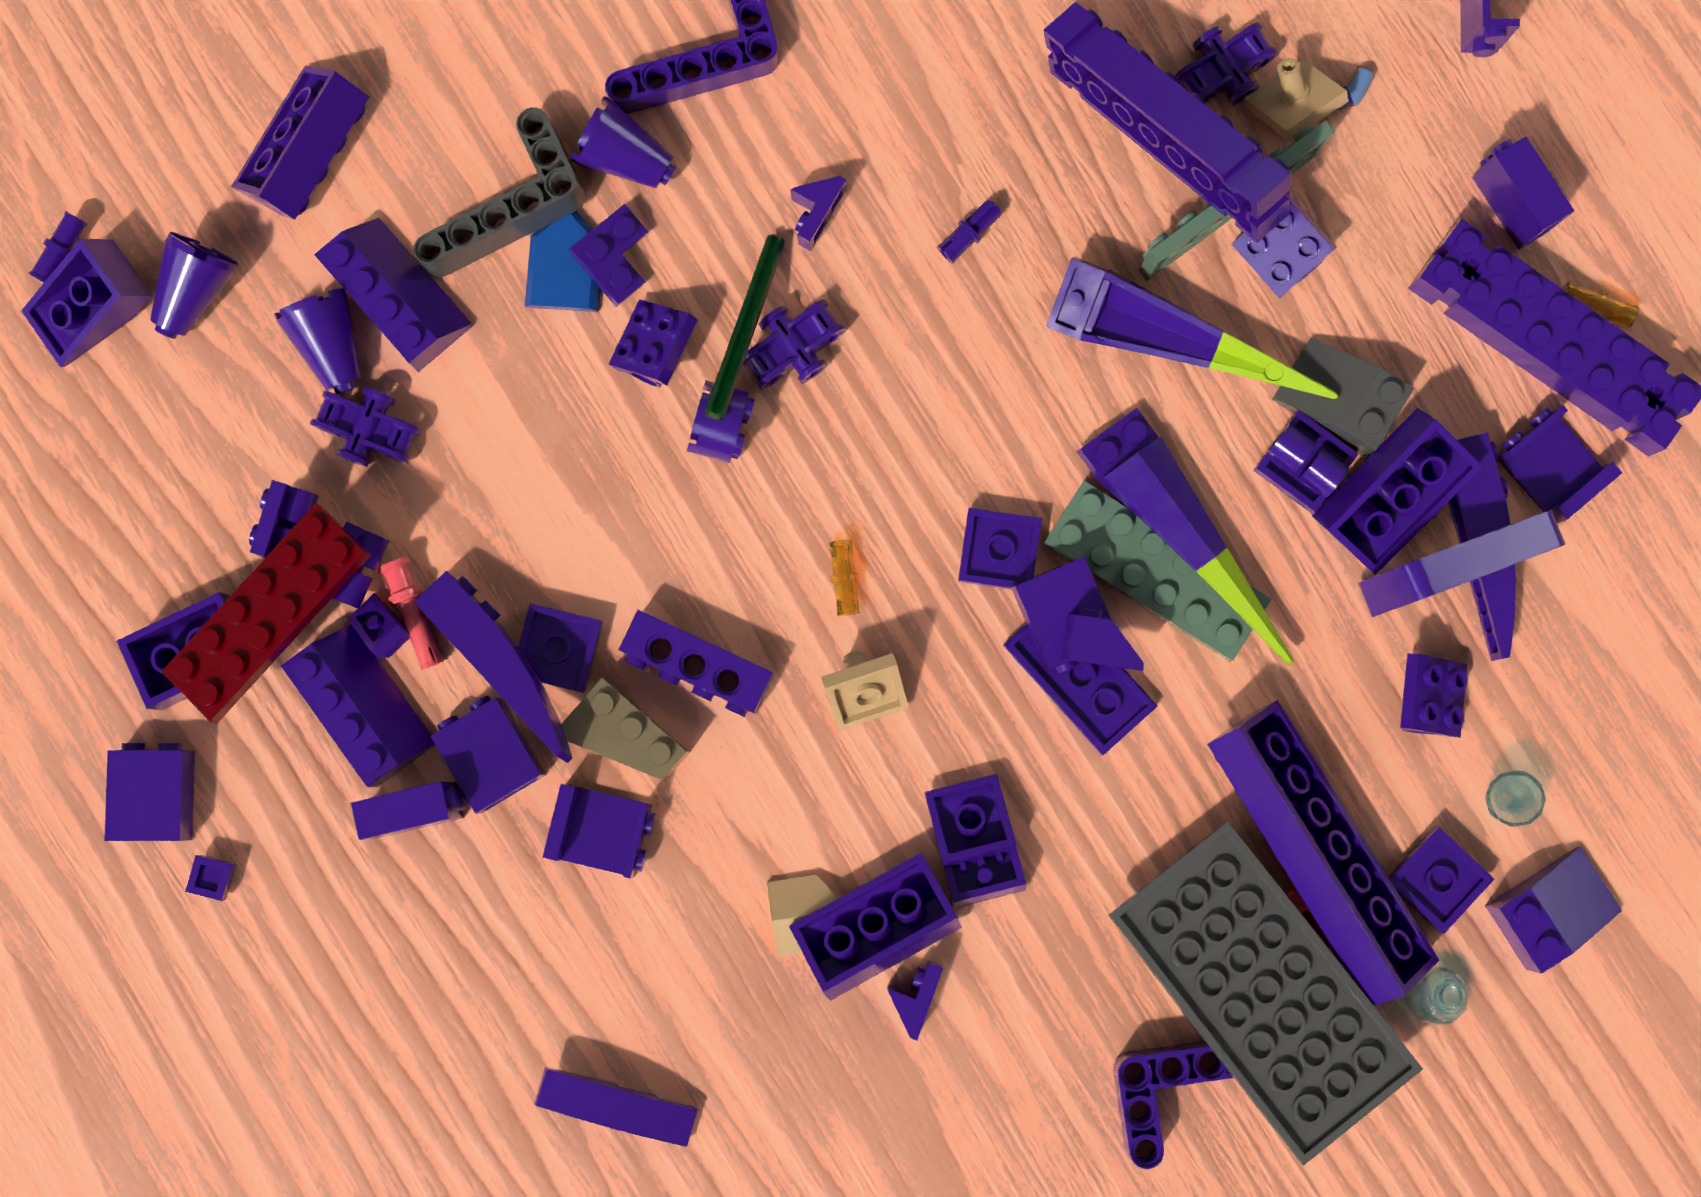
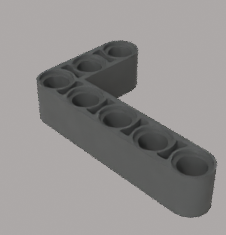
M530 107L519 114L516 122L517 130L539 176L419 237L414 244V256L433 276H447L577 211L584 204L586 198L585 189L570 161V157L556 128L540 108ZM543 126L538 133L532 134L537 127ZM557 156L552 163L545 164L550 157ZM566 186H571L569 191H567L564 194H559L561 189H563ZM538 202V205L533 210L527 211L529 205ZM506 218L502 225L495 227L497 221ZM473 234L470 241L462 244L465 237ZM436 251H440L438 257H436L433 260H430L431 256Z

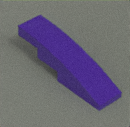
M549 1067L544 1069L534 1102L535 1106L576 1119L685 1147L688 1145L698 1111L694 1106L660 1099L655 1094L620 1087L614 1082Z

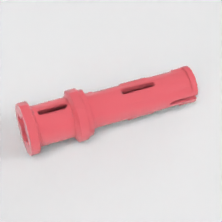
M403 557L379 566L377 572L378 574H383L390 592L388 600L393 606L398 607L420 663V668L425 670L430 666L433 667L443 663L444 660L440 655L424 612L414 603L421 595L420 586H415L407 566L410 563L409 558Z

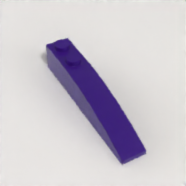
M1488 432L1457 439L1483 466L1448 502L1459 544L1511 525L1506 501L1508 487L1505 479L1499 476L1496 462H1498V450L1495 443L1490 441ZM1515 564L1470 581L1491 661L1509 658L1511 654L1515 620Z
M445 571L414 603L554 755L569 763L573 756L555 709L528 659L508 632L497 621L501 616L500 613L487 600L480 603L473 596L478 590L463 575L457 579L448 571Z

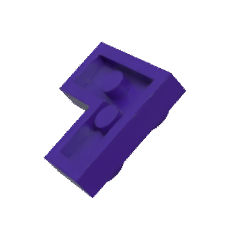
M625 204L570 247L568 251L615 307L619 306L645 283L623 254L645 237L648 231Z

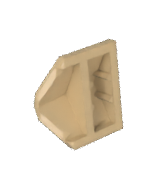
M817 874L767 882L771 920L778 957L802 953L789 928L790 925L838 899Z

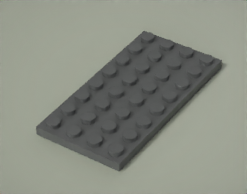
M1229 822L1222 824L1107 915L1297 1161L1303 1166L1423 1070L1422 1066Z

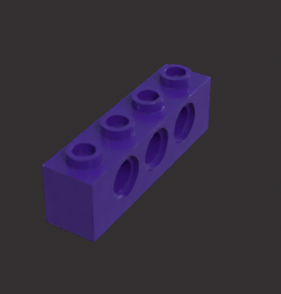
M638 609L618 649L627 654L625 662L642 670H645L647 664L660 670L657 677L678 686L680 680L694 686L691 693L710 702L715 695L727 701L725 709L742 717H745L748 711L756 715L774 676L773 672ZM661 640L669 641L672 647L669 657L664 660L655 659L652 654L655 643ZM692 656H701L705 660V669L700 675L691 676L686 671V662ZM727 671H733L739 677L737 688L730 692L723 691L719 686L720 676Z

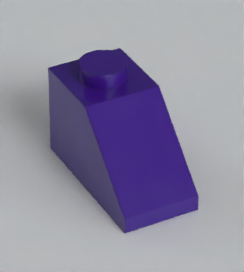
M1079 608L1078 615H1068L1062 660L1143 671L1144 662L1115 623L1111 619L1101 618L1102 611Z

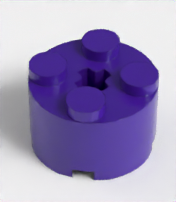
M705 380L703 390L709 391V394L702 392L690 439L696 440V444L689 443L686 452L730 463L731 458L738 459L741 454L745 435L739 433L741 423L747 424L750 419L755 399L748 397V391L735 388L724 419L716 421L708 418L705 415V410L715 382Z

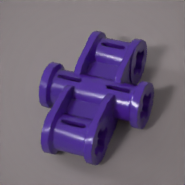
M1260 22L1250 25L1227 42L1221 36L1222 29L1220 26H1216L1201 35L1192 45L1194 50L1200 51L1203 56L1183 67L1174 76L1183 88L1191 94L1193 92L1197 93L1206 103L1226 89L1231 96L1229 99L1230 103L1236 105L1260 86L1257 81H1252L1248 75L1266 66L1278 56L1280 51L1277 47L1272 48L1261 32L1263 26Z
M825 299L814 303L792 321L787 316L788 309L785 306H780L767 314L759 322V327L762 330H767L770 336L747 351L743 365H747L759 381L757 386L760 390L772 386L793 369L799 374L798 380L803 384L816 377L827 367L828 364L825 360H819L816 353L842 336L846 331V327L843 324L837 323L827 309L828 303ZM759 361L762 362V364L765 366V368L767 369V371L764 369V367L761 365V363H760Z
M365 387L363 390L365 397L362 404L359 405L332 392L323 391L322 397L324 401L316 419H311L310 425L334 436L346 439L343 448L338 449L336 455L355 464L368 467L369 461L367 457L372 449L405 464L409 463L408 453L415 437L420 436L422 430L410 423L386 415L389 406H394L396 401L394 398Z

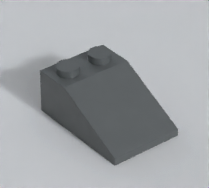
M1310 338L1292 368L1337 392L1339 397L1331 399L1280 386L1272 400L1294 414L1300 410L1351 449L1367 457L1377 450L1413 392L1414 387L1381 367Z

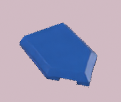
M577 211L535 231L531 235L525 308L598 312L600 288L568 252L570 247L593 230Z

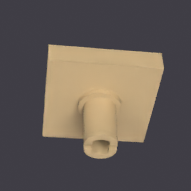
M1294 58L1281 61L1277 65L1279 75L1244 98L1248 111L1288 141H1291L1308 125L1316 124L1349 102L1346 89L1302 59L1296 62Z
M852 651L843 658L846 669L821 677L839 731L909 708L893 653L866 662L863 652Z

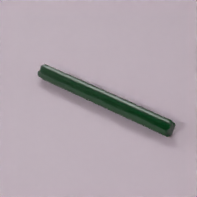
M774 234L766 237L706 406L705 415L708 418L721 421L725 417L785 245V240L782 237H777Z

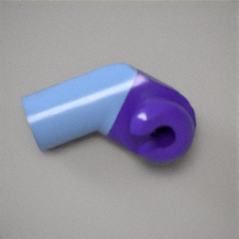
M1358 68L1350 85H1340L1347 90L1349 102L1337 110L1360 104L1374 78V74L1371 71Z

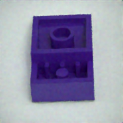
M997 774L924 792L954 909L1026 891L1027 884Z

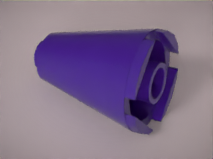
M604 96L601 102L606 108L604 111L598 107L596 108L577 143L579 145L578 149L582 152L580 156L573 153L570 161L652 188H657L659 183L666 186L676 166L670 163L673 156L612 99Z
M170 232L168 237L165 238L150 318L156 324L154 330L172 339H176L177 334L185 336L235 274L238 262L214 248L210 250L200 245V241L176 232Z
M344 288L327 291L329 294L327 298L314 295L280 309L279 313H274L277 323L325 390L334 389L337 395L356 388L355 381L361 378L348 300Z

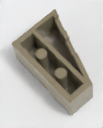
M603 678L597 682L561 724L568 742L660 780L666 781L690 753L608 680Z

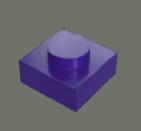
M195 855L185 892L225 901L236 864L204 855Z

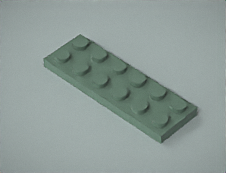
M1324 121L1316 128L1310 124L1293 138L1295 141L1286 149L1280 146L1268 156L1272 159L1278 158L1284 162L1292 175L1320 153L1335 131L1327 121ZM1206 202L1208 206L1199 215L1195 210L1177 223L1178 228L1170 236L1164 232L1147 246L1149 249L1142 255L1144 261L1138 271L1146 281H1149L1230 221L1232 217L1228 214L1223 216Z
M1085 481L1082 482L1043 543L1070 561L1085 557L1093 576L1229 662L1235 659L1253 630L1192 567L1130 509ZM1250 586L1265 611L1272 599Z

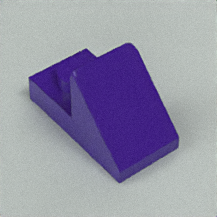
M837 176L794 187L790 190L791 199L811 211L810 213L804 211L795 227V230L798 231V245L809 251L812 250L846 192L845 178Z
M375 593L361 605L360 609H357L348 618L368 649L379 659L383 656L386 658L391 657L410 639L404 622Z
M927 960L925 968L918 966L911 985V988L917 990L915 995L887 985L888 993L909 1037L916 1041L919 1038L943 970L942 965Z

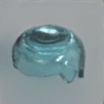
M1510 770L1499 773L1490 781L1485 794L1487 809L1493 818L1507 826L1519 827L1520 825L1531 824L1542 815L1546 796L1542 784L1533 775L1521 770Z
M1435 967L1405 995V1000L1409 1011L1422 1022L1445 1025L1456 1022L1466 1012L1469 993L1465 980L1459 973H1455L1452 969Z

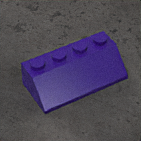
M305 65L231 187L279 215L295 220L308 207L310 202L309 196L315 186L325 179L328 173L327 166L333 156L339 153L345 146L347 141L346 135L350 128L364 115V105L369 96L336 71Z
M380 218L341 231L314 254L407 362L418 372L474 326Z
M1417 408L1312 517L1376 575L1483 466L1435 418Z
M352 624L311 643L281 665L367 787H379L435 746L431 738L432 734L377 657L368 649Z
M920 853L793 923L789 928L822 992L831 1001L959 930L962 926L923 854Z

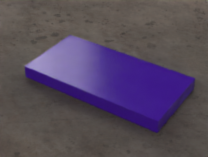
M1027 624L1003 645L1006 651L1101 756L1105 755L1158 707L1123 668L1078 662L1079 665L1061 673H1058L1056 668L1051 670L1045 669Z

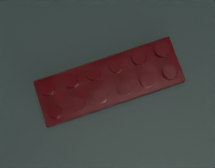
M315 503L162 672L209 722L218 724L367 561L371 554L323 506Z

